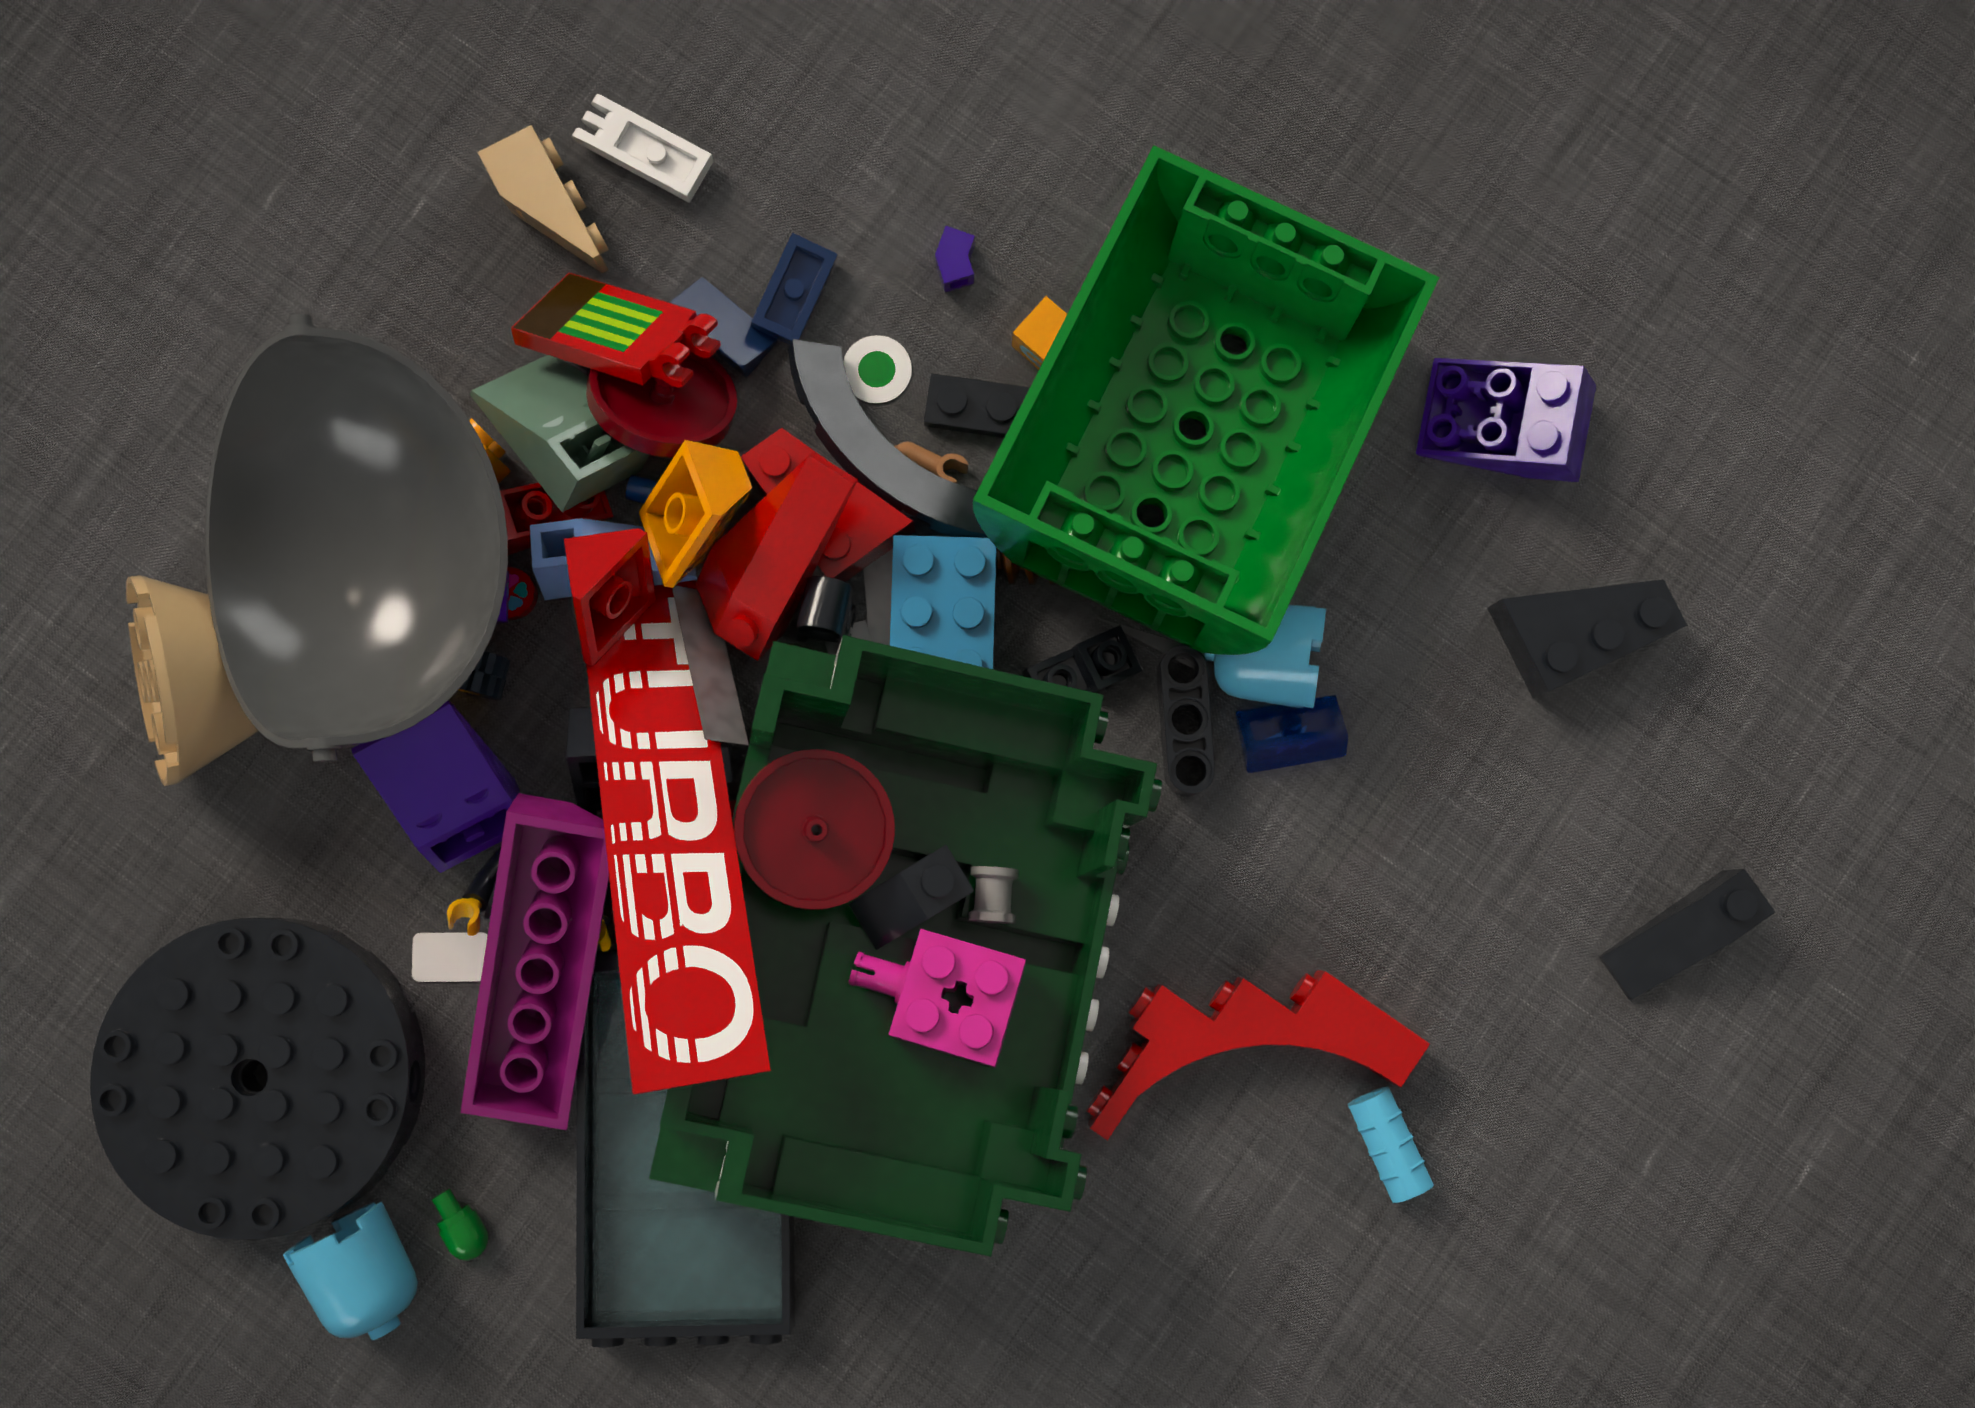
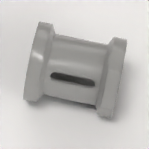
M989 866L971 867V876L976 878L974 910L968 912L967 921L1016 924V915L1011 913L1013 880L1019 878V870Z

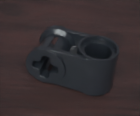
M811 576L806 579L796 627L797 641L806 642L809 638L835 642L840 645L843 635L852 636L850 634V627L853 628L855 622L856 605H853L852 587L849 584L824 576Z

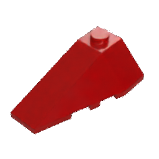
M812 452L711 547L697 579L696 587L716 635L758 661L772 647L773 641H777L785 633L802 598L806 579L813 575L858 479L817 453Z

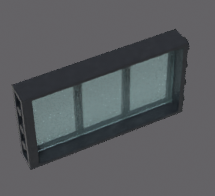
M617 950L597 951L577 1070L576 1339H591V1346L599 1348L621 1346L624 1344V1338H644L646 1346L674 1345L677 1343V1337H697V1343L700 1345L729 1343V1336L750 1335V1342L754 1344L782 1342V1335H790L795 1326L794 1217L715 1201V1192L649 1179L668 1089L633 1095Z

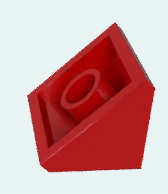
M639 528L564 539L583 660L590 666H593L656 601L647 532Z

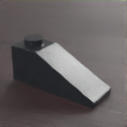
M1745 869L1722 870L1604 952L1599 958L1627 998L1632 1000L1731 944L1770 917L1775 911Z

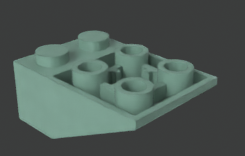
M546 355L471 390L469 395L561 512H564L631 477V475L640 472L649 454L639 452L620 443L597 423L589 409L586 397L589 376L562 359Z

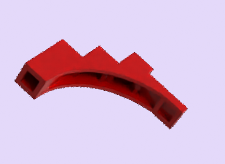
M1317 970L1313 977L1306 973L1299 980L1289 999L1295 1002L1290 1010L1245 978L1237 977L1233 984L1225 980L1209 1003V1006L1215 1010L1210 1018L1163 985L1157 984L1153 992L1145 987L1128 1011L1129 1014L1135 1017L1129 1026L1144 1036L1145 1040L1141 1046L1132 1042L1116 1065V1068L1122 1074L1111 1090L1103 1085L1094 1096L1086 1112L1092 1115L1087 1124L1091 1130L1108 1141L1136 1098L1157 1081L1187 1064L1209 1055L1236 1048L1259 1045H1292L1319 1049L1359 1063L1389 1083L1402 1087L1430 1043L1331 974L1322 970Z

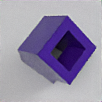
M945 226L935 253L936 266L944 292L974 284V272L970 259L975 248V236L949 226Z

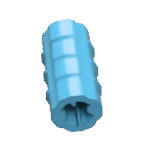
M1387 1086L1373 1090L1348 1103V1107L1357 1124L1358 1132L1363 1137L1369 1156L1374 1161L1380 1180L1383 1181L1392 1203L1409 1200L1430 1190L1434 1184L1425 1167V1160L1419 1154L1413 1141L1414 1136L1409 1132L1402 1117V1111L1398 1108L1390 1088Z

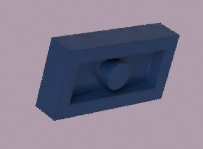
M792 233L751 320L750 327L789 345L792 339L800 340L837 260L838 254Z

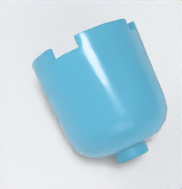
M1289 604L1272 642L1266 648L1257 652L1240 655L1205 653L1206 661H1214V675L1219 687L1228 695L1241 699L1302 709L1303 707L1313 708L1319 666L1309 665L1310 651L1320 652L1321 643L1323 642L1326 609L1316 608V606Z
M382 1201L378 1204L370 1203L333 1221L332 1225L336 1231L335 1233L315 1243L311 1235H309L283 1254L321 1324L330 1334L339 1338H354L368 1333L371 1340H375L388 1334L401 1324L397 1315L411 1304L416 1295L418 1281L415 1271Z

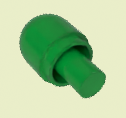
M450 1188L431 1199L442 1217V1220L436 1225L440 1230L438 1234L448 1251L460 1260H472L479 1257L488 1245L489 1234L476 1209L472 1210L469 1204L461 1207Z

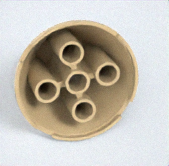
M140 575L131 576L126 581L127 604L137 603L138 608L133 609L134 622L128 623L144 723L149 742H155L158 754H163L165 758L155 761L159 778L164 786L174 785L251 737L258 730L246 716L229 683L213 626L209 595Z

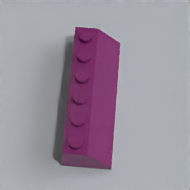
M518 793L506 812L460 1113L567 1130L609 883L603 819L572 802Z

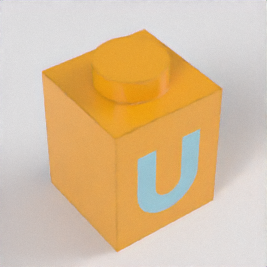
M1045 296L1012 333V347L1039 370L1067 313Z

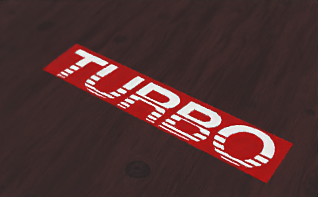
M695 580L679 582L676 585L697 589ZM663 584L654 586L656 601L593 666L586 664L633 1095L771 1071L721 744L719 741L704 739L672 588L664 587Z

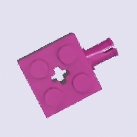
M921 928L911 962L907 961L905 966L867 955L865 952H858L854 965L873 971L875 974L869 975L852 969L849 985L859 986L895 997V1003L898 1005L889 1036L996 1069L1025 970L1026 959ZM958 985L966 986V994L973 999L971 1007L961 1006L958 1014L951 1013V1005L944 999L945 993L947 991L955 992Z

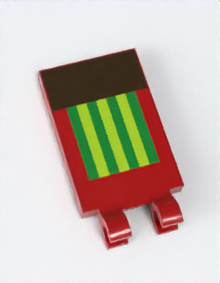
M570 272L511 327L515 345L640 385H644L651 377H655L673 387H683L694 375L693 370L680 366L690 355V351L699 357L710 358L721 346L719 340L708 337V334L718 325L717 319L711 315L699 314L697 316L695 310Z

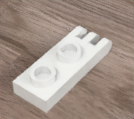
M596 94L591 104L597 110L606 114L605 119L590 111H586L581 121L597 132L594 136L581 128H576L571 136L572 139L585 148L690 203L714 162L712 154L606 97Z

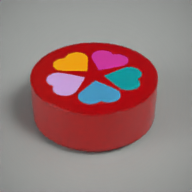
M507 567L509 572L508 620H516L527 616L534 609L538 599V590L534 580L520 569Z

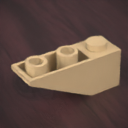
M532 125L478 152L498 193L511 213L599 272L604 273L608 271L601 254L609 249L596 224L593 223L586 227L578 211L586 208V205L574 182L570 180L563 184L556 169L563 166L564 163L550 137L540 141Z

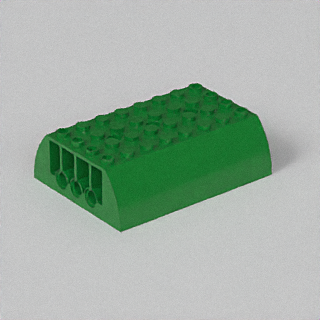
M1153 145L973 498V511L981 529L1012 563L1199 652L1240 655L1257 652L1266 648L1272 642L1440 277ZM1230 334L1237 335L1246 343L1247 351L1238 355L1228 353L1222 347L1220 339ZM1185 419H1196L1204 425L1206 436L1199 440L1188 439L1181 433L1179 423ZM1143 505H1154L1163 512L1165 521L1158 527H1147L1139 521L1137 509Z

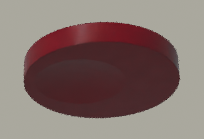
M692 351L680 364L684 368L693 370L694 374L683 387H673L655 377H651L644 385H640L590 369L586 389L587 402L593 417L610 436L639 452L669 458L675 456L684 440L711 446L718 445L731 428L737 407V393L731 377L712 356L710 358H702Z
M810 749L792 752L773 760L751 779L736 809L734 835L737 852L744 869L756 885L766 894L786 905L797 908L827 909L855 899L878 879L891 855L895 836V822L889 797L871 771L855 759L844 754L829 750Z

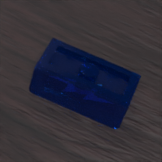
M1336 695L1315 698L1313 708L1303 707L1302 709L1284 705H1273L1236 712L1243 757L1248 773L1341 758L1347 754L1348 732Z

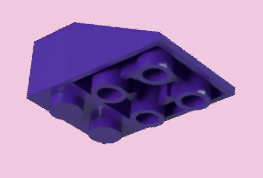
M1434 358L1416 454L1422 457L1524 478L1579 482L1596 384L1585 366Z
M450 700L445 702L433 714L408 729L389 737L359 744L351 749L353 756L416 849L439 873L502 841L506 812L517 794L520 793L515 778Z

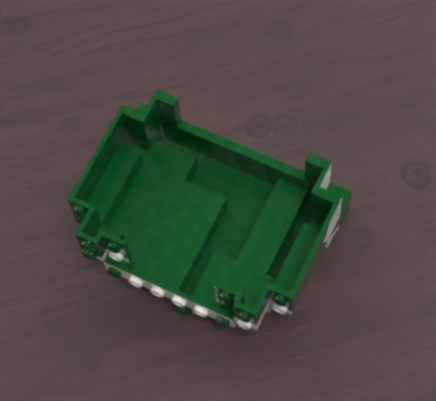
M846 635L842 636L836 655L773 641L766 674H764L751 729L749 748L733 812V829L739 800L748 783L764 766L783 755L796 751L810 749L829 750L844 754L864 765L885 789L894 814L895 836L893 848L884 870L873 885L855 899L827 909H802L775 900L760 889L750 878L738 855L771 1071L668 1089L649 1179L715 1192V1201L990 1257L992 1256L994 1243L1002 1245L1007 1230L1009 1212L1006 1209H1001L1003 1198L1071 1212L1073 1199L1080 1200L1082 1198L1087 1168L1080 1165L1082 1154L1063 1149L1064 1138H1072L1076 1128L1078 1107L1071 1104L1075 1083L1082 1085L1088 1067V1053L1082 1052L1085 1031H1093L1098 1016L1099 1001L1092 999L1095 980L1096 978L1102 979L1104 977L1109 959V948L1102 946L1106 925H1114L1119 908V895L1112 894L1116 874L1123 875L1127 865L1130 829L1128 827L1147 818L1148 811L1155 812L1162 789V781L1155 779L1158 763L1093 749L1095 743H1102L1107 728L1108 712L1101 711L1104 695ZM944 845H947L974 892L875 950L848 904ZM989 866L1019 870V878L1013 880L1011 913L1016 915V924L967 921L968 912L974 910L976 878L971 876V867ZM921 928L1026 959L1025 970L996 1069L889 1036L898 1005L895 1003V997L859 986L849 985L852 969L869 975L875 974L873 971L854 965L858 952H865L867 955L905 966L907 961L911 962ZM958 985L955 992L947 991L944 999L951 1005V1013L958 1014L961 1006L971 1007L973 999L966 994V986Z

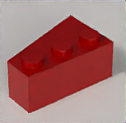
M780 428L743 454L741 460L750 476L766 496L804 459L815 451L783 428ZM857 481L816 567L824 577L846 582L893 549V535L911 536L914 534L913 520Z

